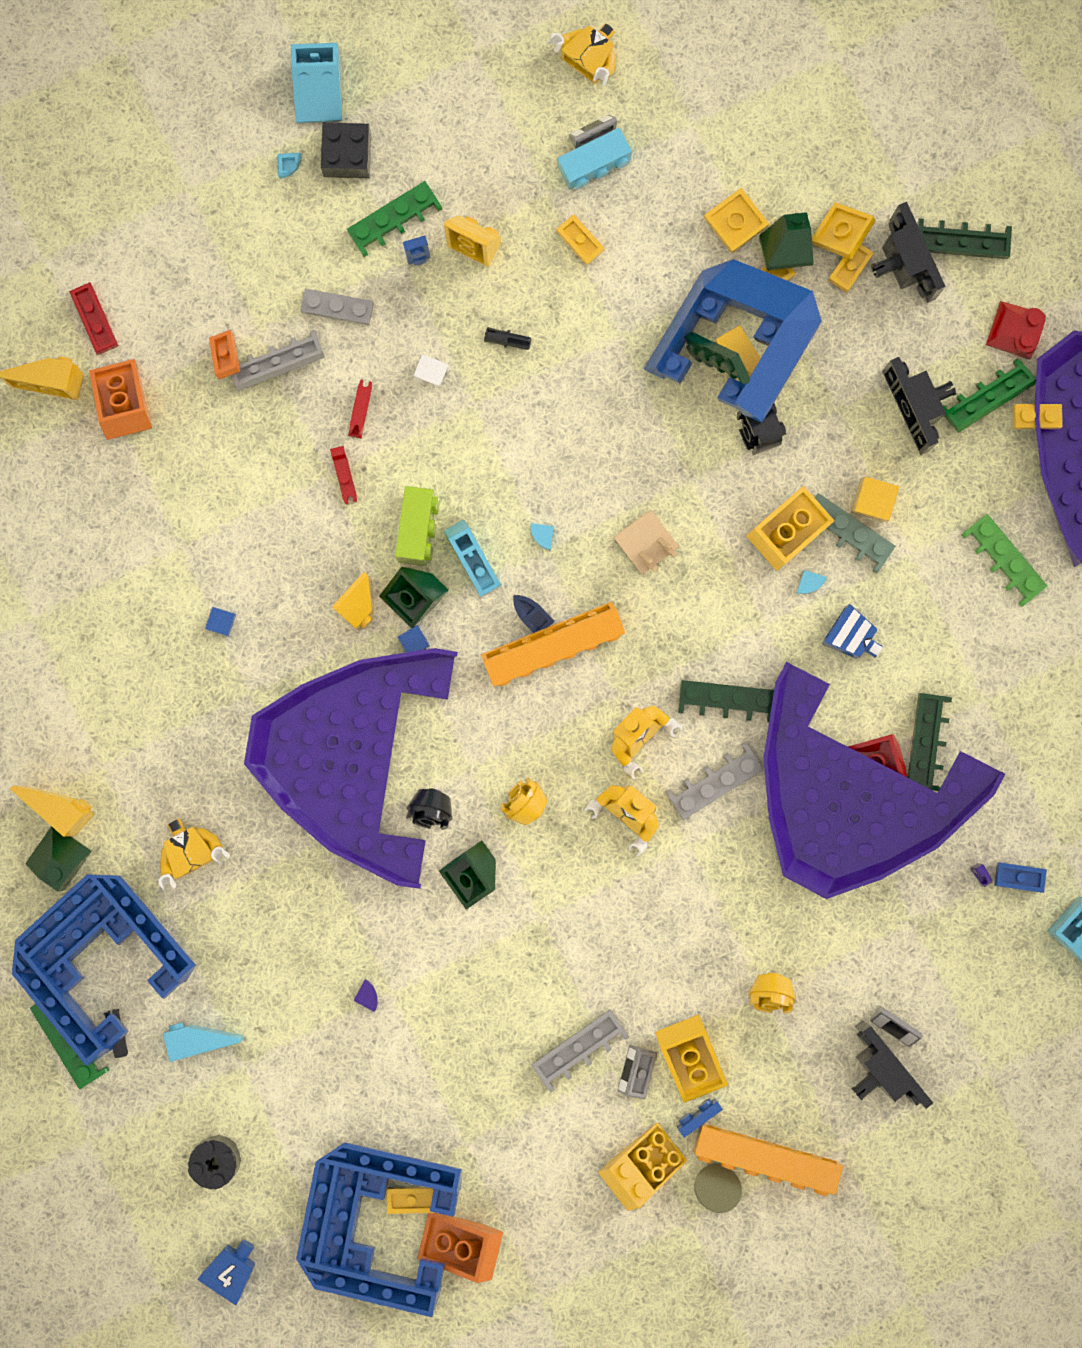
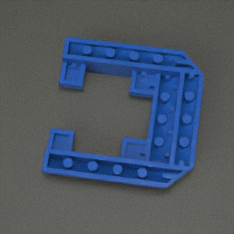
M732 259L701 272L645 365L644 370L664 379L667 377L681 384L692 362L680 356L679 353L686 343L684 336L694 330L700 318L716 324L728 304L758 316L764 320L753 337L757 342L768 347L751 374L749 383L743 384L729 377L717 398L720 402L740 410L743 415L762 423L822 323L812 290Z
M87 874L24 931L15 940L13 977L86 1066L113 1050V1046L129 1032L115 1014H110L96 1027L68 993L84 979L71 961L99 935L106 931L117 945H121L132 933L136 932L163 964L147 980L162 999L170 995L181 983L186 982L196 967L193 960L122 876Z
M344 1142L315 1163L296 1260L316 1290L433 1317L442 1288L441 1283L445 1263L421 1258L416 1279L371 1269L375 1247L354 1242L362 1197L366 1196L384 1200L389 1179L434 1189L430 1212L453 1217L456 1212L459 1191L461 1190L462 1169Z

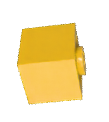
M866 476L860 478L851 513L882 522L889 521L900 486Z

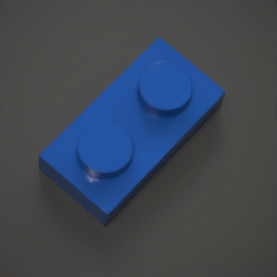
M425 235L403 242L408 264L422 265L427 262V259L431 258Z
M997 862L994 886L1044 893L1047 869Z
M710 1098L706 1099L698 1106L699 1110L693 1115L687 1113L679 1119L680 1124L677 1125V1129L683 1138L723 1110L716 1098L712 1101Z

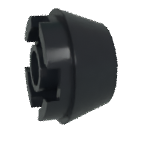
M419 789L406 807L408 810L406 818L412 817V823L420 827L430 829L431 826L440 825V829L445 830L448 828L449 821L453 819L451 798L437 789Z

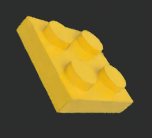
M742 188L704 215L706 222L731 254L769 226L768 221Z
M834 202L813 235L812 244L852 260L876 220L872 215Z

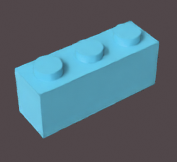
M619 127L558 157L557 167L569 190L574 187L580 189L586 186L588 180L592 178L600 179L615 167L617 169L625 167L629 164V160H631L632 150Z

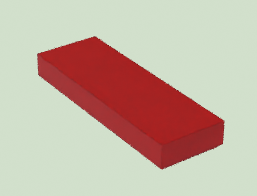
M89 282L69 291L96 354L100 355L118 347V342L92 283Z

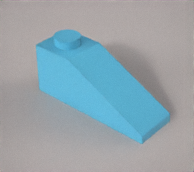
M464 519L443 531L480 597L501 586Z
M183 1022L168 1026L169 1031L163 1033L170 1062L240 1043L244 1040L243 1035L191 1024L183 1026Z

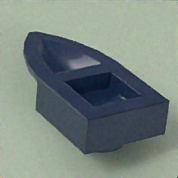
M521 595L513 596L517 615L533 633L549 627L554 622V619L534 600Z

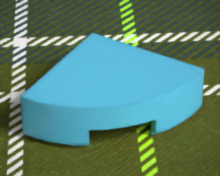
M301 153L277 154L279 179L292 175L293 171L297 170L300 165Z
M531 523V534L534 540L542 548L551 551L554 526Z
M804 570L796 593L808 594L818 590L824 584L827 577Z

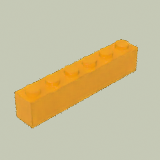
M611 601L480 655L493 687L497 685L504 686L514 678L531 675L536 669L541 667L549 668L556 661L571 659L578 652L593 650L599 644L606 641H615L620 638V635L625 634V630L617 609Z
M703 1124L699 1127L693 1149L694 1154L698 1156L697 1159L707 1163H711L712 1160L721 1162L722 1167L735 1170L736 1166L745 1169L744 1172L752 1176H758L759 1173L768 1176V1180L777 1183L785 1180L791 1182V1186L805 1190V1186L813 1188L815 1193L822 1196H828L829 1193L836 1195L843 1165L838 1161L708 1124Z

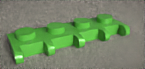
M988 514L961 534L963 538L972 534L981 545L975 550L977 555L985 550L996 564L990 568L992 573L1000 568L1011 582L1005 586L1007 591L1014 586L1024 597L1018 603L1021 607L1048 587Z

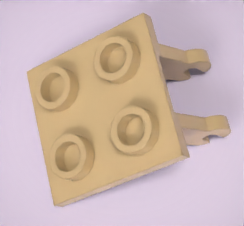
M652 510L613 537L641 575L649 569L656 572L659 569L656 564L668 555H671L673 558L678 555L675 551L679 548L678 544Z

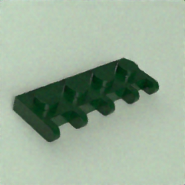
M918 219L917 225L930 253L1008 259L1010 257L1012 226H1006L1005 233L991 232V224H985L984 231L968 230V222H962L961 229L944 228L945 220H939L937 228L925 227L924 219Z
M692 331L684 336L688 344L686 348L696 361L704 362L708 367L714 366L718 372H726L733 379L738 377L739 381L743 384L749 383L750 376L739 353Z
M681 680L678 713L683 714L684 704L700 706L699 715L704 716L705 707L722 708L723 718H728L729 709L747 711V721H751L752 712L768 713L767 723H769L774 690Z
M918 693L908 778L932 791H939L940 786L933 785L934 770H943L944 766L935 764L937 747H946L947 742L938 741L940 723L949 724L950 720L949 718L941 717L943 702H952V697Z

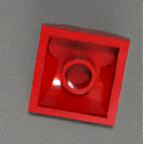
M1000 301L985 345L1030 360L1039 343L1046 315L1038 308L1027 309Z
M894 734L848 746L907 777L901 749Z

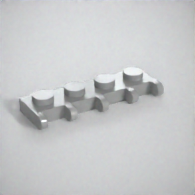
M315 330L310 331L311 337L299 342L296 341L295 337L292 338V344L275 350L274 346L269 347L270 353L253 359L252 354L248 355L249 361L239 364L240 372L232 375L237 391L325 358Z
M746 742L741 744L746 753L735 760H732L728 753L723 755L728 763L714 773H712L708 766L704 767L708 777L695 785H692L688 778L685 779L684 783L688 789L674 797L670 789L666 791V794L683 820L764 770Z
M609 1009L532 1063V1067L551 1093L555 1089L550 1082L564 1073L568 1080L571 1079L572 1076L568 1069L582 1059L587 1066L591 1065L592 1062L588 1058L590 1053L602 1045L607 1052L611 1051L612 1049L607 1041L621 1033L625 1040L629 1036L611 1009Z

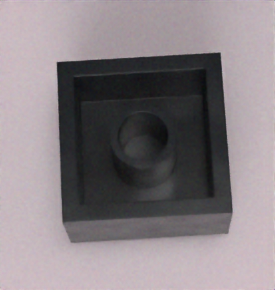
M322 122L321 171L323 176L331 178H370L371 130L369 124Z

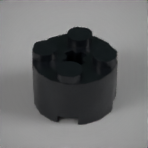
M775 404L772 405L762 423L743 415L740 411L737 412V420L742 422V429H739L746 449H753L752 455L762 453L782 444V436L786 435V429L783 422L778 421Z
M221 1135L208 1137L201 1141L190 1154L188 1161L189 1176L199 1186L207 1189L216 1190L228 1184L238 1172L241 1163L240 1152L236 1143L230 1138ZM213 1158L217 1159V1166L212 1165L211 1160Z

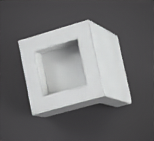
M422 354L414 373V379L422 384L426 381L440 386L445 373L448 374L449 365Z

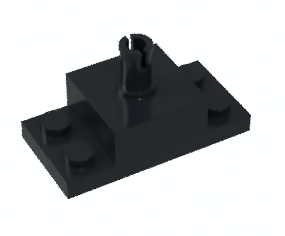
M904 202L897 206L890 218L889 229L891 234L882 247L887 259L871 264L872 272L876 271L873 274L875 278L893 271L900 289L918 282L917 289L919 295L929 303L936 300L946 286L908 203Z
M900 357L894 358L889 361L882 370V373L920 455L929 452L939 443L938 431L935 426L931 425L937 423L946 414L941 400L956 395L955 387L950 389L953 386L951 381L934 388L927 370L909 378L907 364L904 361L902 362Z
M863 1020L855 1026L859 1030L856 1035L868 1047L857 1055L856 1058L866 1069L868 1076L851 1088L857 1097L862 1101L863 1098L878 1087L894 1102L905 1095L916 1106L920 1104L927 1109L932 1105V1100L871 1025Z

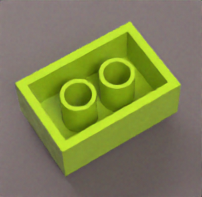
M405 486L395 553L399 563L427 566V561H432L433 547L430 543V538H435L436 524L433 516L434 514L438 515L440 504L433 489Z

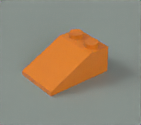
M135 359L89 370L98 421L106 440L152 429L150 413Z
M428 1213L417 1259L421 1260V1258L445 1263L444 1270L475 1283L490 1281L493 1278L503 1232L466 1219L439 1213Z

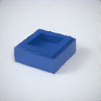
M212 607L205 629L229 637L236 614Z
M418 625L398 636L406 652L424 650L430 646Z

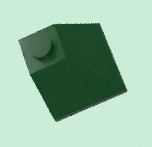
M807 212L785 214L759 235L767 270L813 266L812 234Z
M402 566L379 597L412 629L441 601L449 590L432 573Z
M51 826L25 864L37 878L57 892L64 891L92 850L71 836L63 837Z
M482 840L439 870L465 909H468L495 890L496 859Z

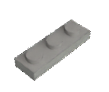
M305 288L300 311L305 314L370 326L374 302Z

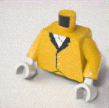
M605 23L599 31H596L591 26H586L584 29H577L563 35L558 33L551 35L547 44L555 45L554 52L557 53L562 48L561 59L594 84L601 79L603 81L602 85L605 86L609 77L615 72L616 55L613 52L614 44L609 40L615 31L610 25Z
M648 706L644 709L634 708L613 731L612 753L621 765L624 766V773L633 779H636L633 775L634 771L637 769L642 773L643 769L631 761L632 758L659 729L664 726L665 730L672 737H676L673 733L676 727H679L681 730L683 729L675 719H670L668 715L656 706Z
M611 785L596 800H590L584 812L588 809L593 810L594 813L591 818L594 819L599 814L602 806H604L640 837L629 846V850L634 846L639 849L637 856H640L646 850L647 842L650 841L659 827V821L655 815L657 807L631 785L626 787Z
M179 818L168 824L173 837L163 842L164 847L161 850L160 859L161 878L158 884L164 892L166 891L165 886L168 883L174 889L177 885L173 880V876L175 879H179L213 860L221 864L220 856L224 855L229 858L230 854L223 849L217 835L197 826L186 830Z

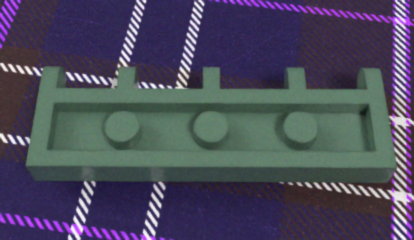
M818 493L815 499L835 520L826 529L841 538L836 546L840 548L844 542L860 551L855 558L856 560L860 561L866 555L877 563L873 569L877 574L896 546Z

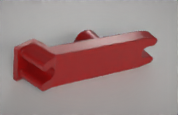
M363 379L358 384L348 436L362 439L372 392V382L369 381L368 386L364 387Z
M344 446L332 448L330 452L343 500L348 505V498L352 497L356 503L357 494Z

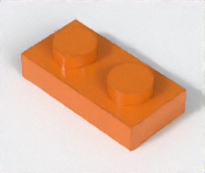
M228 330L209 337L215 376L218 379H222L240 372L235 337L232 331Z

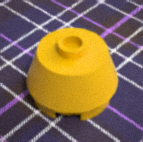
M527 777L526 783L519 781L508 792L510 796L506 804L501 803L500 810L506 814L505 817L523 825H529L543 814L547 798L538 782H533Z
M778 973L758 975L748 993L750 997L749 1005H754V1009L767 1013L783 1009V1014L791 1013L793 1011V1004L796 1003L792 981Z

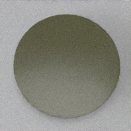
M712 1164L704 1167L696 1176L694 1190L698 1201L703 1207L715 1213H726L737 1206L741 1199L742 1186L739 1178L731 1169L722 1167L719 1164Z

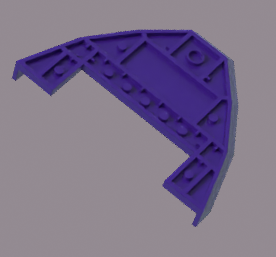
M1074 330L1037 358L1035 425L1042 480L1073 566L1076 567L1082 564V331ZM1040 404H1062L1061 429H1042L1040 427Z
M431 648L361 659L298 686L252 715L244 765L281 810L328 851L397 886L421 889L419 879L426 840L379 833L401 692L448 700L454 658L457 657L458 652Z
M786 662L775 682L763 759L769 822L782 874L787 879L825 899L882 880L938 849L995 795L1005 773L962 751H959L938 793L809 727L830 684Z

